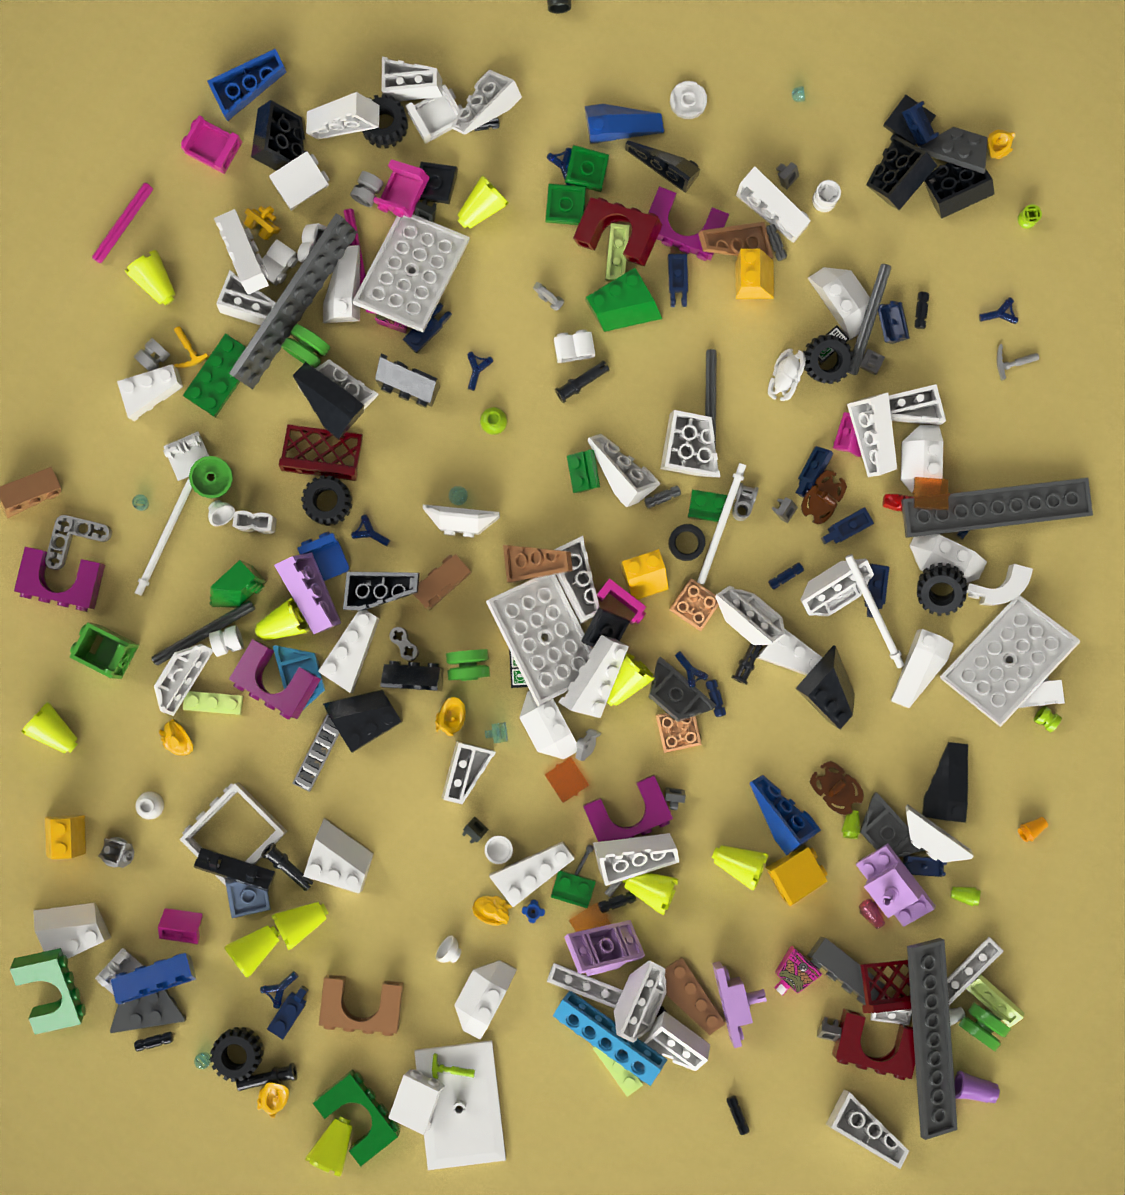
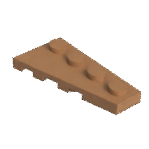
M765 222L708 229L698 233L704 252L738 256L740 249H761L771 259L774 258Z
M503 545L507 583L573 571L570 551Z
M682 957L665 968L666 995L709 1035L725 1025L722 1017Z

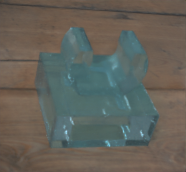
M506 722L491 724L492 730L485 731V738H493L494 743L508 741Z

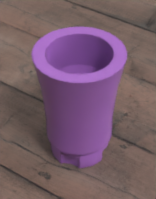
M963 1071L957 1072L954 1079L956 1099L996 1103L1000 1093L998 1084L969 1075Z

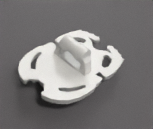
M787 349L781 353L774 366L773 375L775 378L770 379L768 386V395L772 399H777L775 394L782 392L784 396L780 398L781 401L792 397L805 367L806 357L804 352L799 350L797 354L793 355V349Z

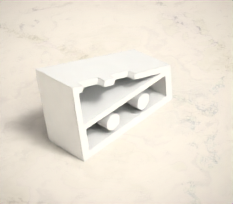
M382 56V93L386 94L387 98L393 96L395 101L442 97V78L437 68L419 64H407L401 60H389L387 57Z
M229 270L216 304L219 312L262 325L276 302L259 290L248 295L239 277Z
M172 364L117 381L127 416L132 421H136L139 419V416L146 411H150L156 404L162 400L164 401L183 387L179 371Z
M937 384L889 395L892 421L942 425L946 422Z
M785 628V636L772 645H765L757 656V659L806 676L823 658Z
M456 741L442 799L463 804L496 752Z

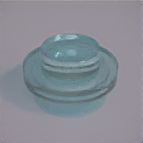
M455 486L449 491V500L454 505H462L466 502L468 494L465 488Z

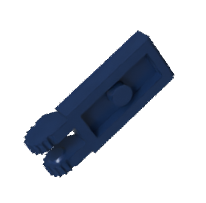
M668 254L670 307H675L676 305L675 293H682L681 305L682 307H687V254Z
M441 303L436 306L424 332L412 329L403 338V341L414 352L418 353L443 328V325L451 317L452 313L447 311L439 321L434 318L443 308Z

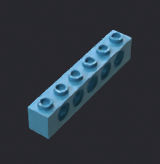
M572 991L566 994L553 1014V1017L560 1023L569 1027L577 1035L583 1037L592 1046L601 1050L609 1058L615 1060L649 1086L652 1085L668 1060L638 1038L632 1043L618 1036L613 1020Z

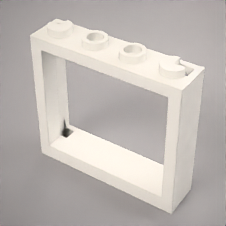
M231 783L223 790L225 794L220 799L217 797L210 803L209 806L211 808L207 812L203 811L196 817L197 822L193 826L189 825L182 832L183 836L179 840L198 857L202 847L193 839L194 835L238 792L276 830L245 861L255 865L262 858L263 850L270 843L276 844L287 830L240 783H235L234 785ZM215 875L226 886L225 880L229 879Z

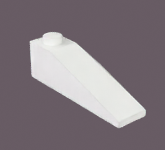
M488 70L475 84L473 95L468 96L466 107L460 110L451 127L462 134H467L510 110L522 98L515 81L492 70Z
M359 245L348 246L344 256L338 259L334 267L323 302V323L360 321V307L353 304V299L360 288Z
M599 434L588 438V442L592 450H594V454L614 494L625 507L639 503L661 484L647 468L643 466L641 469L633 462L634 458L630 455L627 457L619 452V447L604 435Z
M924 629L917 630L891 702L910 708L948 661L954 643Z

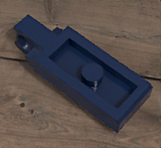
M818 446L814 448L798 477L800 480L799 487L795 493L800 497L804 498L807 491L812 486L817 485L815 484L816 479L824 472L834 454L831 450Z
M864 507L831 525L827 529L829 534L823 536L821 540L824 545L834 540L835 544L842 542L873 525L874 522Z
M869 564L874 575L869 580L867 586L879 610L883 608V604L886 601L890 567ZM864 600L865 607H867V617L874 618Z
M302 985L296 994L291 992L267 1030L283 1040L305 1007L307 1001L303 998L309 989Z

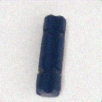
M797 563L792 568L777 575V578L774 577L769 580L768 583L772 589H776L780 584H784L794 578L796 574L802 573L804 568L800 563Z
M717 680L707 681L706 687L707 690H710L708 692L710 700L716 704L715 710H713L715 716L721 717L726 715L725 707H722L723 700L720 690H717Z

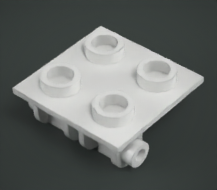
M199 431L163 446L165 449L163 452L168 457L178 481L189 477L190 469L197 460L209 456Z
M122 948L95 979L114 995L110 980L114 979L116 974L127 972L128 974L135 971V968L143 965Z

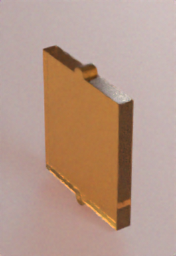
M914 477V490L912 491L914 495V508L949 509L948 497L950 493L948 492V479Z
M571 757L560 765L556 764L555 768L544 774L563 803L574 795L578 796L580 791L589 786Z
M598 902L569 920L576 932L611 924L607 918L608 915L600 911Z

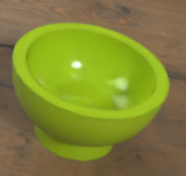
M488 408L480 417L481 427L488 434H499L507 426V416L499 408Z

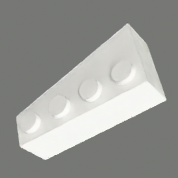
M755 166L740 183L736 196L768 223L774 224L776 229L794 243L808 227L811 221L808 215L800 211Z
M233 209L215 217L214 220L220 229L221 237L227 246V251L247 294L249 295L269 286L266 279L269 277L265 266L261 267L264 262L260 254H256L259 250L255 241H251L253 235L249 228L245 229L236 210Z
M883 393L848 403L847 406L867 476H879L896 470L897 462L889 394Z
M583 536L554 549L571 552L573 571L556 574L581 624L594 618L600 607Z
M367 610L358 611L318 672L349 693H353L380 618Z
M670 833L593 843L598 868L605 886L679 863L677 848Z
M843 1090L826 1125L901 1169L909 1150L849 1091Z

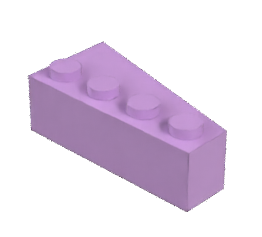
M312 553L292 556L274 565L313 634L341 624Z

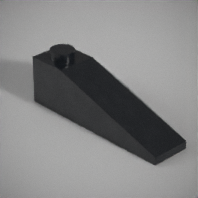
M629 140L626 142L625 150L684 193L688 191L699 176V166L692 160L688 161L683 157Z
M305 362L293 374L294 380L309 401L323 427L338 440L364 413V405L308 363Z
M347 572L343 610L363 611L418 593L420 573Z
M948 742L939 761L936 773L931 779L932 782L928 791H926L923 797L922 815L926 818L966 823L968 806V744Z

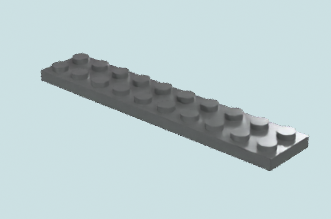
M337 213L334 215L229 372L230 375L252 390L259 383L265 370L269 368L275 355L281 350L284 340L291 335L290 331L294 325L301 320L303 313L311 305L314 297L323 287L328 276L333 272L338 259L344 256L346 248L354 241L358 232L342 216Z
M1088 478L901 500L906 538L1093 516Z
M941 938L907 946L920 1136L925 1140L958 1130L945 940Z

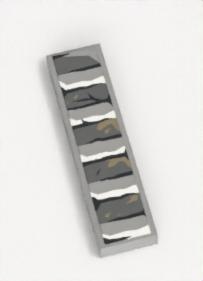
M328 714L292 783L309 792L340 734Z

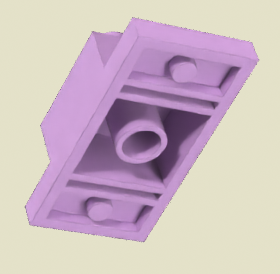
M888 843L856 863V866L867 879L864 888L887 918L895 915L904 927L935 909L936 905Z
M631 920L570 933L564 937L578 973H586L587 976L619 969L625 963L642 959L645 956Z
M720 961L714 962L712 965L729 1037L734 1048L742 1047L741 1040H744V1036L740 1026L753 1023L749 1007L751 1004L766 1002L765 991L761 989L747 993L740 977L730 979L726 966H722Z

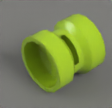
M1032 204L1025 207L1018 216L1019 225L1026 229L1032 228L1042 217L1041 209Z
M1043 706L1035 715L1034 722L1038 725L1043 724L1048 732H1053L1060 724L1062 717L1051 713L1047 706Z

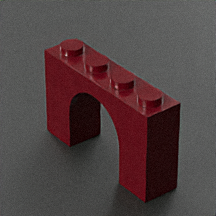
M591 197L573 236L577 245L595 251L606 227L618 221L628 222L632 225V233L623 255L627 261L645 266L663 226L659 217L650 212L648 214L642 213L634 207L629 209L617 202L612 204L603 198L598 197V199Z
M843 1008L839 1027L842 1028L841 1036L835 1042L832 1052L837 1062L848 1065V1062L863 1070H867V1067L875 1069L874 1072L881 1075H886V1073L894 1074L893 1077L900 1080H905V1078L912 1079L915 1068L913 1027L900 1024L893 1049L885 1056L871 1057L866 1055L861 1048V1035L866 1017L862 1013Z

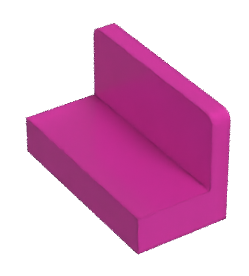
M844 412L833 448L838 451L850 452L860 457L861 451L850 413Z
M165 908L158 925L159 939L198 944L200 938L199 926L203 918L202 913Z

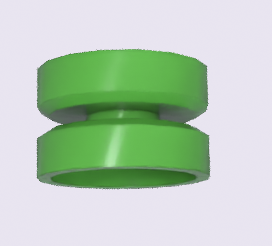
M295 324L290 333L297 341L286 338L281 347L303 364L306 362L312 367L317 368L321 363V359L315 353L326 356L331 347L312 331L299 324Z
M214 456L202 457L190 469V485L202 497L210 499L219 498L232 487L233 473L229 465L221 458ZM209 474H214L215 479L213 481L207 479Z
M488 649L446 653V662L449 665L459 664V667L450 668L447 671L448 680L470 681L478 680V678L490 677L489 666L477 665L478 662H485L489 659Z
M973 1002L968 1011L977 1019L976 1023L968 1017H963L958 1025L996 1052L1001 1042L992 1033L996 1032L1001 1037H1006L1011 1028L1002 1023L1001 1019L986 1008L984 1010Z

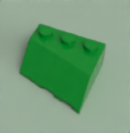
M636 268L631 269L585 298L604 332L662 319L655 300Z
M239 560L211 586L210 594L212 596L210 597L211 601L209 604L212 607L237 608L254 593H260L265 588L264 584L267 581L252 565Z

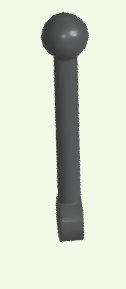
M588 845L586 847L587 851L583 859L581 860L575 872V875H578L580 873L588 855L590 854V852L594 850V847L592 845Z

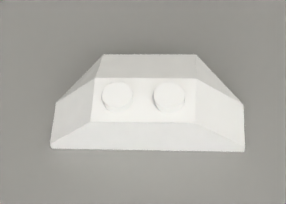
M823 267L808 277V280L849 337V340L859 335L870 297L851 270Z
M919 425L902 441L901 481L914 497L939 495L943 475L942 434L939 425Z
M423 504V510L440 531H444V535L455 536V533H463V537L474 538V535L481 534L500 518V513L495 511Z
M940 534L913 537L909 545L920 571L923 572L925 568L930 569L932 564L938 566V563H942L943 566H946L949 563L951 568L956 566L958 567V572H963L967 583L979 579L987 563L975 551Z
M866 558L856 559L859 570L868 585L874 573ZM840 561L808 582L801 597V602L809 616H830L860 597L862 592L847 561Z
M728 586L716 594V600L725 621L753 645H772L785 636L783 618L755 594L734 589L732 586Z
M199 644L174 652L154 685L161 712L172 716L175 715L213 653L212 648Z
M530 690L527 691L519 718L537 752L561 759L577 752V742L554 699L537 706Z
M906 805L910 839L915 847L925 849L932 859H939L942 862L973 858L974 855L970 848L911 806Z
M500 960L473 969L454 1005L463 1031L481 1039L507 992L517 969Z
M647 961L629 975L614 1010L616 1033L618 1036L634 1043L637 1038L643 1036L652 1028L667 993L665 968L652 961Z

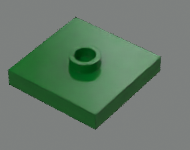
M573 145L565 183L601 192L609 154Z
M549 184L545 222L579 225L584 214L586 187Z

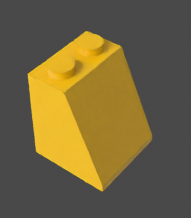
M740 249L736 259V299H774V261L761 249Z
M659 549L621 562L620 567L629 594L637 600L668 590L666 569Z
M85 815L45 817L46 857L50 859H68L86 854Z
M806 845L765 867L782 899L789 906H792L827 882L825 876L828 874L823 865H818L816 861L818 856L815 850Z

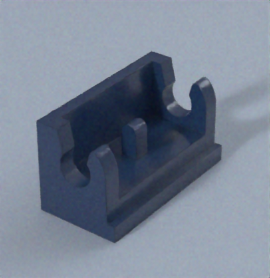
M924 101L902 112L918 146L940 135L939 132L934 133L922 108V105L925 104Z
M890 301V304L887 305L880 304L878 313L885 342L894 344L910 339L902 302Z
M907 855L903 857V864L912 875L935 877L946 875L944 865H947V862H942L939 859L934 860L930 856Z

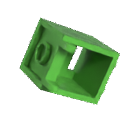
M87 622L79 632L81 636L70 649V658L109 678L122 679L139 644L99 624ZM97 635L103 637V640L96 653L93 654L89 651Z

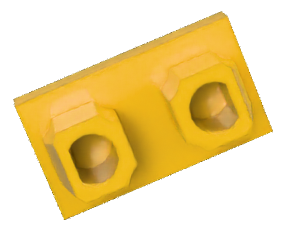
M260 206L259 211L254 208L252 210L247 208L244 212L247 214L244 225L254 230L260 224L262 228L258 235L262 239L269 240L273 234L280 232L281 228L273 223L276 220V217L273 215L274 208L268 206L265 209Z

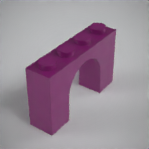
M659 186L649 210L650 213H654L659 217L663 225L657 240L662 241L661 243L665 246H675L683 253L695 254L700 260L711 261L714 253L703 251L698 233L691 236H683L671 228L668 216L677 193ZM712 207L702 230L725 227L729 214Z
M29 547L24 548L14 592L20 593V597L32 599V596L39 597L38 601L50 603L51 600L58 601L57 605L69 608V604L76 605V609L87 612L88 608L95 609L105 568L104 564L81 559L75 583L68 590L56 593L48 587L45 581L47 566L45 558L47 552Z
M252 639L229 680L234 682L233 686L241 691H244V689L249 691V696L253 699L265 701L264 705L272 710L275 708L280 710V715L290 720L291 717L298 719L321 678L299 667L289 685L283 691L270 694L263 685L262 675L274 650Z
M654 775L636 782L644 800L645 812L642 819L633 826L621 827L613 823L606 812L601 798L583 805L598 842L634 838V835L639 833L643 836L652 832V828L659 825L661 828L670 824L669 820L673 819Z

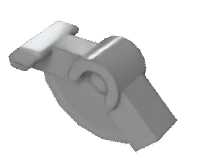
M536 282L533 289L538 293V297L545 302L549 301L552 303L550 306L552 309L559 310L564 304V299L559 296L555 297L541 283Z
M588 729L586 731L587 735L584 738L578 739L576 743V759L585 761L591 755L596 745V737H599L601 732Z

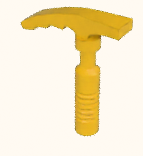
M180 326L174 329L191 357L190 362L174 364L176 368L194 366L209 358L207 353L198 356L196 351L192 349L190 341Z

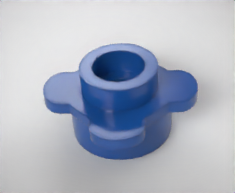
M531 900L527 907L524 906L522 908V913L527 916L530 923H535L536 919L544 916L545 910L540 908L537 900Z

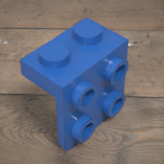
M323 533L319 535V539L312 541V539L306 540L297 548L300 555L313 554L324 581L348 572L350 569L338 538L334 533Z

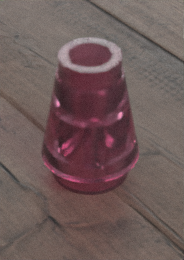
M867 899L859 905L860 914L876 929L881 928L885 924L875 901Z

